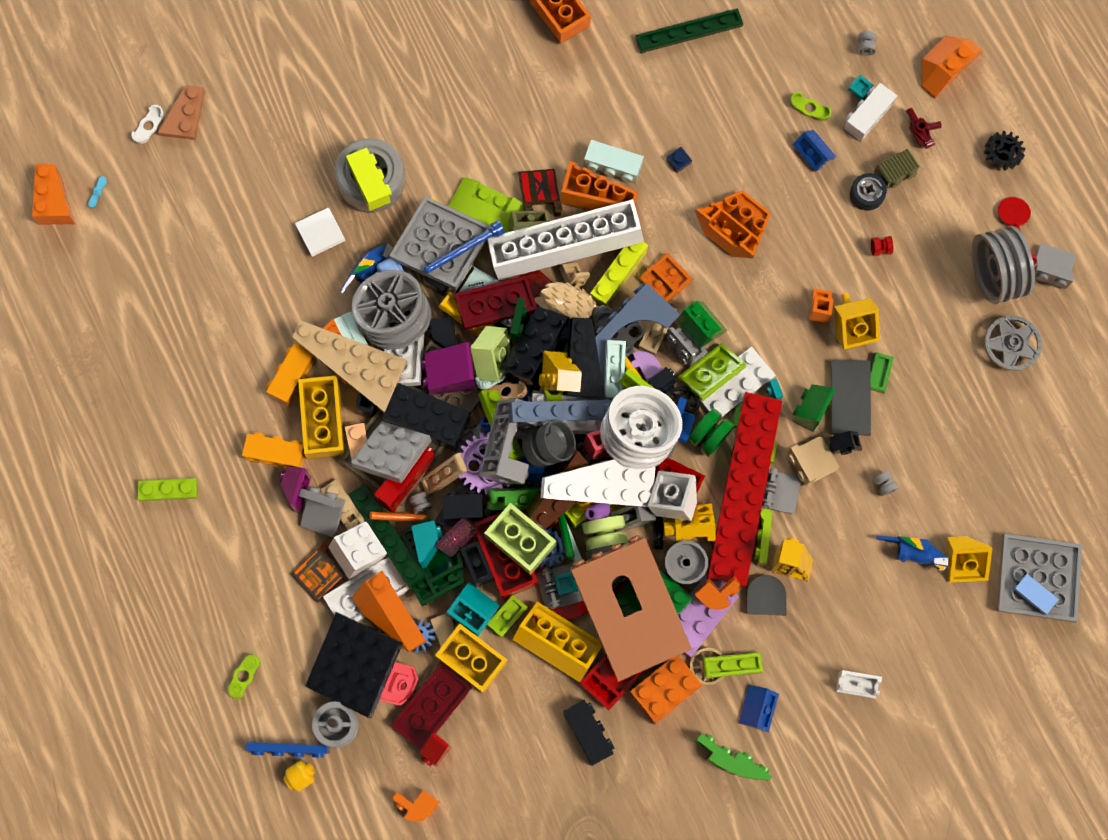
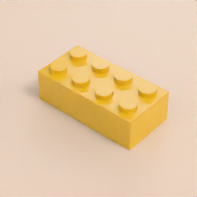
M337 375L298 379L304 455L307 459L343 456L346 452L340 382Z

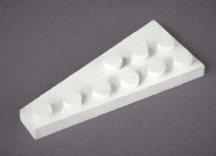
M611 459L568 472L554 474L542 478L540 498L648 507L654 487L655 467L634 469Z

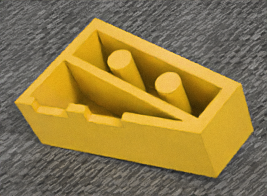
M544 351L542 374L539 376L541 390L580 392L582 372L576 364H571L572 359L567 358V353Z
M794 538L784 539L775 551L771 572L809 582L814 559L805 545L799 543V540Z

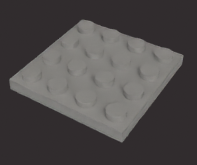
M425 196L390 253L389 258L457 290L485 241L428 274L423 271L424 267L484 233L490 226Z
M1003 534L997 612L1078 622L1082 544ZM1026 574L1059 599L1047 615H1044L1013 590Z

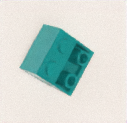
M468 582L445 615L457 624L463 625L478 637L500 605Z

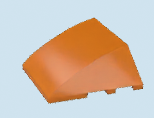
M743 190L725 197L722 201L713 202L703 209H696L695 211L704 234L732 257L742 258L754 257L771 215L767 209Z

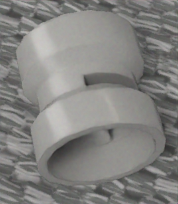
M871 31L859 33L858 41L860 45L858 46V53L863 56L875 54L876 45L874 43L876 42V33Z
M891 471L882 473L873 479L874 483L879 486V492L882 497L899 489L898 484L892 479Z

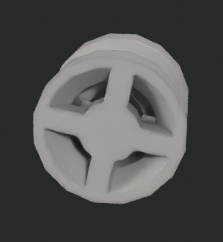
M426 492L418 493L409 498L410 504H413L414 514H419L432 508L431 503L427 500L428 495Z

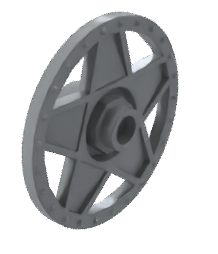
M1019 316L1001 317L991 324L985 335L984 344L989 358L1003 369L1010 371L1024 370L1034 364L1041 354L1042 339L1040 333L1025 318ZM1010 321H1018L1026 326L1016 330ZM998 325L1000 336L989 339L992 330ZM1033 333L1037 341V351L1028 343ZM991 350L1003 353V363L995 357ZM1019 357L1031 360L1024 365L1014 366Z

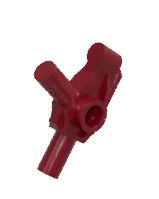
M913 108L907 109L906 113L912 121L909 129L919 146L926 149L934 146L935 141L930 136V130L942 128L941 121L927 123L924 118L917 117Z

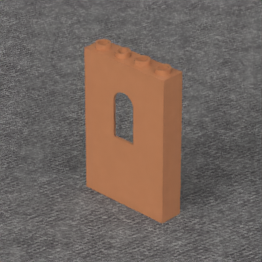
M639 535L628 539L629 543L622 546L621 543L611 546L610 551L606 553L600 551L591 555L592 559L578 560L573 563V567L569 568L618 682L692 649L646 538L639 537ZM618 576H626L630 579L642 607V610L626 617L623 616L612 590V582Z

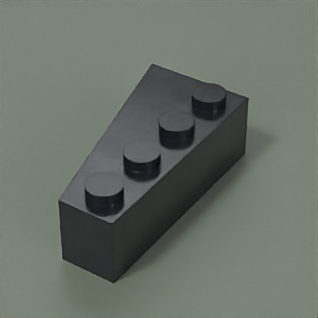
M572 317L570 318L567 358H571V364H576L582 372L580 392L565 391L564 395L606 398L593 321L591 318Z

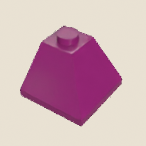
M286 467L285 472L281 473L279 482L291 507L296 513L300 514L305 499L299 496L300 490L308 489L311 476L305 468Z

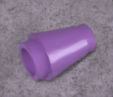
M593 503L586 510L585 515L589 520L607 518L610 513V506L607 503Z

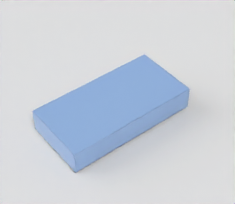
M1028 574L1013 589L1044 615H1047L1059 600Z

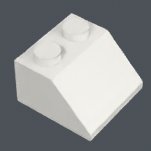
M658 471L648 503L650 510L656 516L692 521L697 504L695 475Z

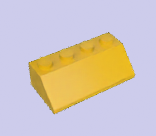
M539 602L535 603L513 638V641L578 682H581L602 648V644L598 639ZM533 615L537 616L538 618L537 624H535V617L532 618Z

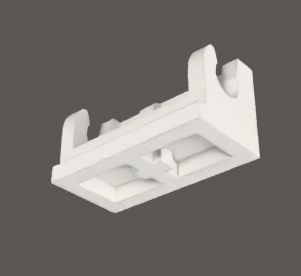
M842 670L838 672L836 692L876 699V696L880 693L878 688L882 682V677Z

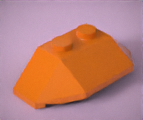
M946 35L922 58L921 87L932 97L936 98L983 50L970 39Z

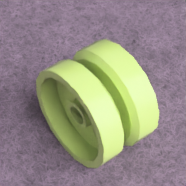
M608 516L607 518L582 523L584 534H596L595 537L588 538L585 541L587 550L618 543H629L626 532L614 533V530L622 529L625 526L624 516Z

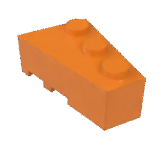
M35 164L32 217L38 225L76 224L60 171L55 164Z

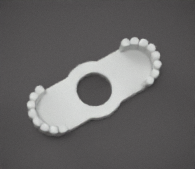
M151 105L148 108L149 113L140 121L136 132L132 131L131 136L136 143H146L150 136L157 131L158 125L164 116L161 106ZM149 121L154 124L151 130H145L143 127Z

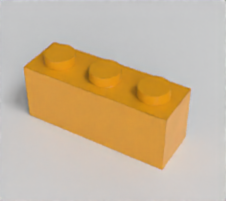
M296 343L287 349L284 362L278 365L275 372L276 376L273 380L269 381L266 387V392L270 398L290 407L299 391L298 379L306 378L317 359L313 354Z
M258 432L253 434L247 433L242 457L245 460L282 468H302L305 455L304 446L301 441H283L284 439L278 436L268 438Z

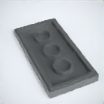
M832 360V387L836 389L832 397V435L855 431L858 432L859 436H870V360Z

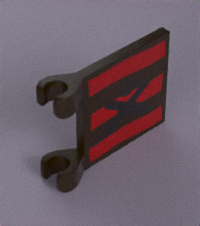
M555 169L519 171L518 176L524 211H533L532 205L553 204L554 216H561L562 204L560 202Z

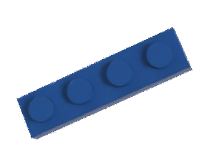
M246 743V751H251V755H264V752H272L271 756H284V752L292 753V757H304V753H312L314 758H324V754H330V747L326 745Z

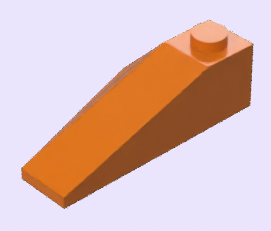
M383 571L366 580L352 596L360 612L390 637L403 642L402 647L408 652L426 642Z

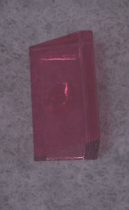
M462 518L435 546L452 557L478 532V529L470 520Z

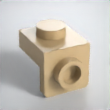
M578 263L562 264L559 268L564 281L572 286L577 285L581 287L590 277L589 272L581 271Z

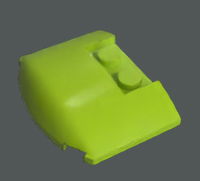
M465 177L448 207L489 226L498 220L503 226L505 233L509 232L508 221L511 211H524L523 203L516 198H510L480 184V181ZM488 239L484 242L483 245L489 246Z

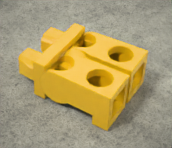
M712 504L696 505L692 521L663 517L665 536H675L676 541H682V538L689 540L694 537H707L708 541H716Z

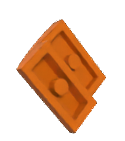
M668 252L639 277L645 284L648 283L667 302L672 300L694 280Z

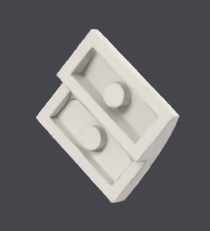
M329 207L295 223L312 257L346 241Z

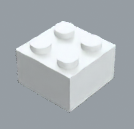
M367 522L334 537L328 546L348 579L355 577L382 561L387 554Z

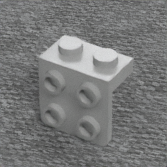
M1041 244L1036 255L1037 263L1034 265L1035 279L1066 289L1074 280L1075 275L1071 273L1076 259L1075 254Z
M681 326L676 330L673 327L668 329L666 344L671 350H675L679 354L678 358L684 365L687 364L691 367L708 354L704 347L700 349Z
M309 486V489H301L299 496L307 499L301 526L328 536H335L345 499L337 497L338 494L320 492V488Z

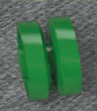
M715 408L699 421L687 440L693 446H698L706 440L701 447V452L707 457H710L735 427V424L729 419L723 420L717 426L722 418V414Z

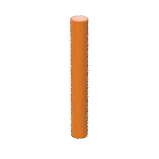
M370 512L369 515L372 520L420 522L428 518L427 514Z

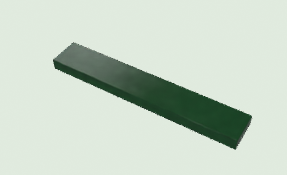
M738 8L637 34L635 39L641 54L743 27V21Z

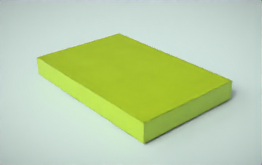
M720 343L679 375L678 379L701 401H704L745 369L746 364Z

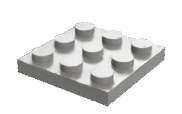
M381 421L352 460L351 465L355 469L402 483L432 440L429 435Z

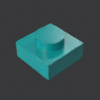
M859 75L849 86L848 91L862 100L874 85L862 75Z
M777 378L770 380L766 388L768 397L782 400L783 393Z
M571 572L554 576L559 596L578 592Z

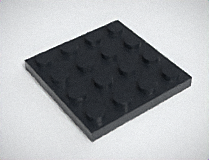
M336 612L305 687L335 702H341V705L367 718H372L403 642Z

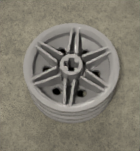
M1008 226L986 232L985 234H978L974 237L972 243L973 268L979 287L990 303L999 304L1011 299L1028 296L1033 292L1035 286L1034 262L1028 243L1018 228Z
M386 270L370 276L358 287L352 300L354 319L368 341L381 349L396 350L413 344L425 333L431 320V307L419 283L413 276L400 270Z

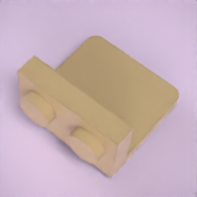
M817 437L801 446L797 444L788 451L789 461L795 466L799 479L806 486L839 469V465L822 437Z

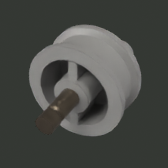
M329 702L316 711L312 721V729L315 737L322 744L332 748H341L350 744L356 737L359 729V720L356 713L341 705V702Z

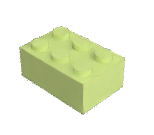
M511 503L484 533L485 538L530 575L556 546L555 539Z

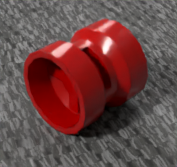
M886 236L883 239L878 237L871 238V253L873 256H879L883 253L885 255L893 254L894 245L891 236Z

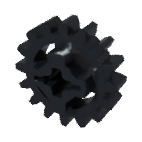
M1005 131L1001 135L996 132L994 136H990L984 146L986 147L984 154H988L986 161H992L990 166L996 164L997 170L1000 167H1003L1004 171L1008 167L1014 169L1025 157L1023 153L1026 148L1021 147L1024 142L1018 141V135L1013 137V132H1010L1009 135H1006Z

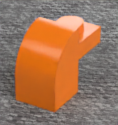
M813 289L808 317L810 321L829 323L834 300L832 299L831 291Z
M734 576L719 589L708 578L694 593L708 608L721 610L731 605V601L727 597L729 595L733 597L740 590L738 588L740 582Z
M422 790L414 803L398 792L392 798L396 801L394 806L403 812L405 809L408 810L404 818L415 822L429 818L440 804V801Z

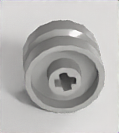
M681 541L674 544L668 550L664 559V568L667 575L676 583L691 585L698 582L705 575L708 568V557L705 550L699 544L692 541ZM688 559L690 565L684 566L683 560Z

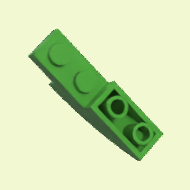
M701 733L695 740V742L711 753L707 761L730 774L762 781H768L772 778L768 774L770 772L769 769L762 764L756 765L752 762L753 757L744 751L743 753L737 752L732 757V752L725 746L720 748L715 744L716 740L707 733L705 736Z

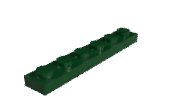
M363 484L349 493L350 498L380 541L408 588L410 589L426 578L389 520L370 519V512L383 511L367 486Z

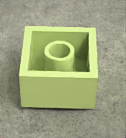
M486 326L471 345L470 351L474 362V370L479 379L499 381L502 377L503 372L500 370V367L511 351L507 328Z

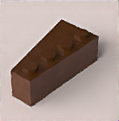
M575 449L570 459L559 463L558 469L554 474L590 465ZM539 491L525 510V513L535 524L545 530L577 501L540 498L541 491Z

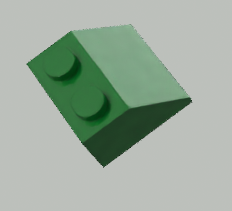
M696 301L685 308L676 320L700 349L727 331L725 326L702 301Z
M814 384L810 386L809 390L805 388L801 396L803 402L801 406L797 404L792 414L795 416L793 422L814 432L836 389Z

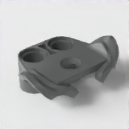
M607 305L598 306L593 311L595 331L601 325L605 328L609 323L607 319L614 312L618 314L623 308L612 309ZM636 321L625 325L618 330L616 338H611V340L626 341V357L633 353V345L640 342L643 338V331L639 322ZM637 329L640 333L637 337H631L629 335L630 331Z

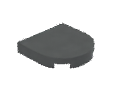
M762 575L755 578L747 588L746 614L786 616V589L783 583L770 575Z

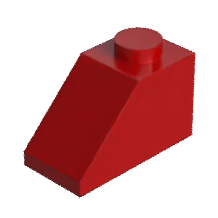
M433 732L420 751V754L423 755L421 760L428 766L434 764L437 767L451 749V746Z

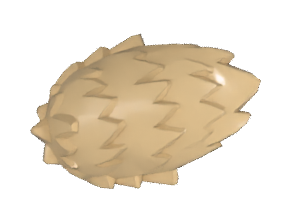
M568 282L549 283L545 286L547 287L546 289L541 290L540 297L534 298L536 305L569 318H589L593 316V311L598 307L596 305L597 302L583 288L580 289L577 285L573 287Z

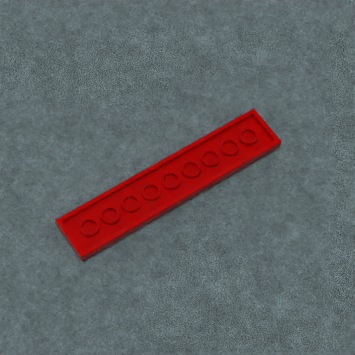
M745 392L743 395L716 529V541L713 544L707 579L727 583L735 576L740 582V587H746L782 400Z

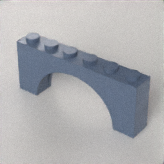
M648 283L644 286L640 284L634 290L636 295L631 300L627 298L620 305L623 309L618 314L614 312L607 319L609 321L607 326L604 328L601 325L595 332L603 386L606 340H611L619 329L632 322L652 321L667 329L680 316Z

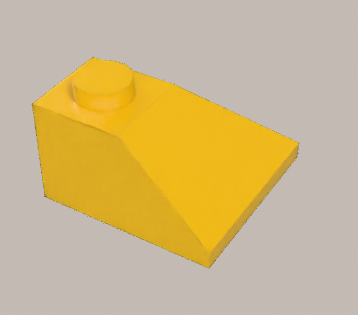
M968 536L947 537L946 556L949 557L947 566L949 583L988 581L992 547Z

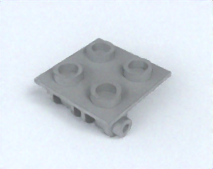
M770 468L762 508L795 514L801 482L799 477L780 473L778 469Z
M573 563L553 569L546 568L542 572L536 573L544 605L548 609H556L583 601L579 590L578 592L559 596L554 576L571 572L569 568L573 567Z

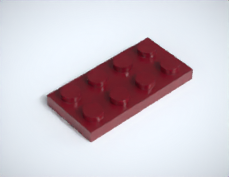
M527 275L454 293V299L464 330L512 319L518 297L525 299L524 306H528L526 315L534 313L537 308Z
M441 662L391 726L418 749L422 750L433 732L436 734L473 687Z

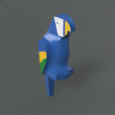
M386 243L361 255L341 288L340 293L345 291L354 277L362 284L367 278L377 272V264L389 258L393 247Z
M901 536L876 537V540L899 544L897 560H900L902 563L912 560L916 563L931 564L938 569L937 572H944L948 566L949 557L931 545L928 540Z

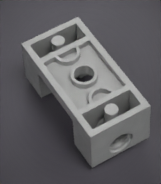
M517 398L497 401L479 476L505 485L524 484L528 477L529 464L508 458L513 448V437L517 432V428L522 429L526 426L538 427L540 422L509 423L508 403L526 401Z

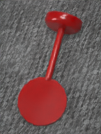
M1018 197L1005 198L998 206L997 213L999 218L1005 224L1014 226L1019 230L1020 226L1027 223L1031 216L1029 205ZM1031 253L1035 265L1037 263V257L1034 253Z

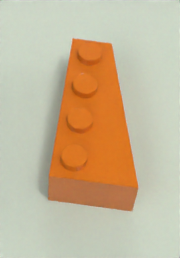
M570 161L561 191L560 202L595 210L634 200L636 207L638 192L619 183L614 184L608 181L606 177L591 173V170L576 166V163Z

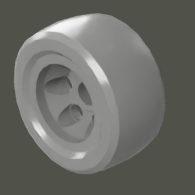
M374 138L361 139L349 144L340 153L335 165V182L339 193L350 206L363 212H379L394 205L403 193L406 182L405 167L400 155L389 143ZM365 148L368 149L370 154H374L376 161L379 163L376 168L381 169L382 172H387L383 182L385 185H389L392 195H390L391 203L369 211L356 181L353 179L354 177L346 159L347 155Z

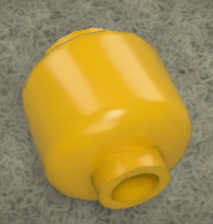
M298 761L287 768L284 781L290 790L302 791L314 782V774L316 772L310 763Z

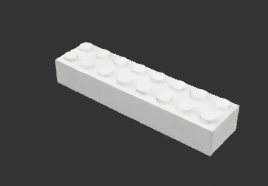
M634 200L515 230L499 237L488 238L493 267L498 280L644 242Z

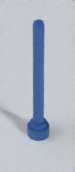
M498 220L493 222L487 231L425 266L423 271L428 274L488 238L499 237L505 234L503 226Z

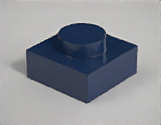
M682 147L666 157V160L677 173L692 163V159Z

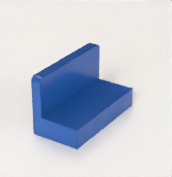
M814 130L804 132L793 143V146L815 172L819 171L828 161L836 158V155Z
M680 397L676 404L682 417V431L678 440L686 443L695 416L683 411L687 399Z
M749 685L739 724L769 732L779 694L768 688Z

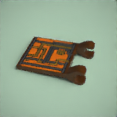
M327 538L291 574L317 603L346 576L343 569H340L326 554L330 550L328 548L332 541L330 538Z

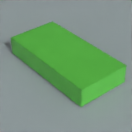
M877 352L874 353L871 365L872 391L885 393L894 357Z

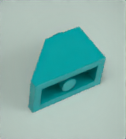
M434 520L411 526L418 560L422 568L427 567L441 546L440 538L443 537L441 526H437Z

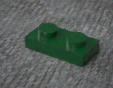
M518 297L508 337L510 340L516 341L517 335L522 334L524 324L520 323L521 317L525 318L528 307L524 306L525 299Z

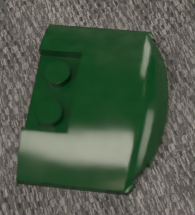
M425 518L424 520L416 523L415 525L431 521V519ZM412 527L398 533L426 577L411 587L422 607L464 584V567L461 555L453 539L442 527L443 537L440 538L441 546L426 568H422L419 563Z

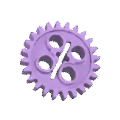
M481 432L479 439L473 435V442L466 440L467 447L461 446L463 453H460L468 471L461 475L459 479H466L464 486L471 484L470 491L477 488L479 494L481 490H484L485 496H487L489 488L503 489V485L507 488L510 486L495 481L489 482L486 478L479 476L482 461L474 458L473 454L478 455L483 460L484 455L480 453L479 449L487 445L490 432H488L487 437H484ZM476 462L480 468L477 471H471L468 467L469 464Z

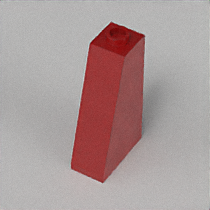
M427 446L402 483L387 479L374 494L377 502L391 513H394L434 461V450Z

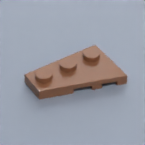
M185 85L159 129V136L196 139L205 94L204 87Z

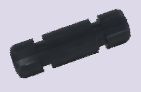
M656 516V521L652 522L653 549L663 548V541L661 539H663L664 525L662 523L663 517Z

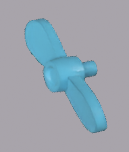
M104 176L98 179L97 186L93 189L94 194L88 202L90 208L96 206L98 197L102 195V189L107 184V179Z

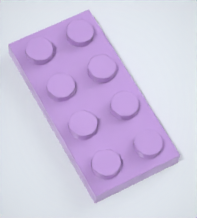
M707 574L690 594L693 597V601L678 616L692 648L684 653L689 658L694 655L739 597L737 594L733 597L729 595L727 598L731 601V605L725 609L714 610L705 606L695 596L694 591L707 580ZM711 580L719 589L725 585L722 582Z

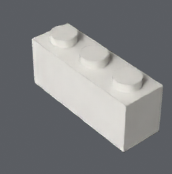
M881 83L876 88L872 87L867 93V99L865 101L862 99L856 106L857 110L854 114L851 112L845 119L846 125L844 130L860 142L891 108L897 98L895 93Z

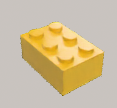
M461 624L456 627L435 655L438 660L483 694L508 663L506 658Z

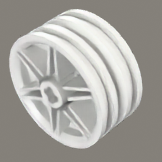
M647 386L629 387L618 393L611 402L601 422V441L608 454L620 464L634 469H649L662 463L671 452L682 431V417L676 404L663 392Z

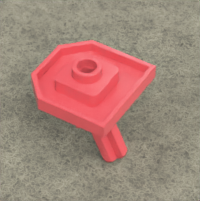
M395 661L380 700L401 706L411 699L418 681L415 668Z

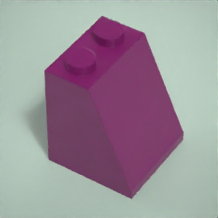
M469 342L424 353L425 360H421L422 370L427 373V378H424L425 390H429L430 395L475 390Z

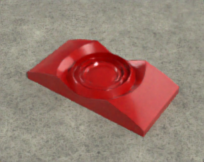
M605 654L579 684L609 711L646 670L618 682Z

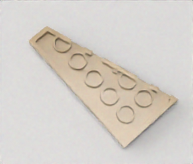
M299 320L292 336L293 340L385 413L405 369L407 360Z

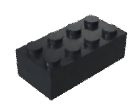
M537 306L522 334L500 367L506 378L518 384L521 381L525 383L526 387L539 391L541 388L539 376L542 374L544 351H563L569 339L570 318Z
M398 383L383 415L384 422L429 435L432 443L456 452L471 418L470 412L400 383Z

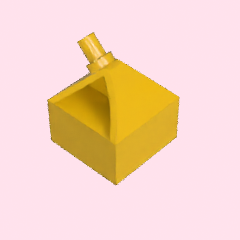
M849 293L842 294L843 304L834 306L836 339L842 348L849 349L880 341L879 309L873 300L867 298L853 302L850 300Z

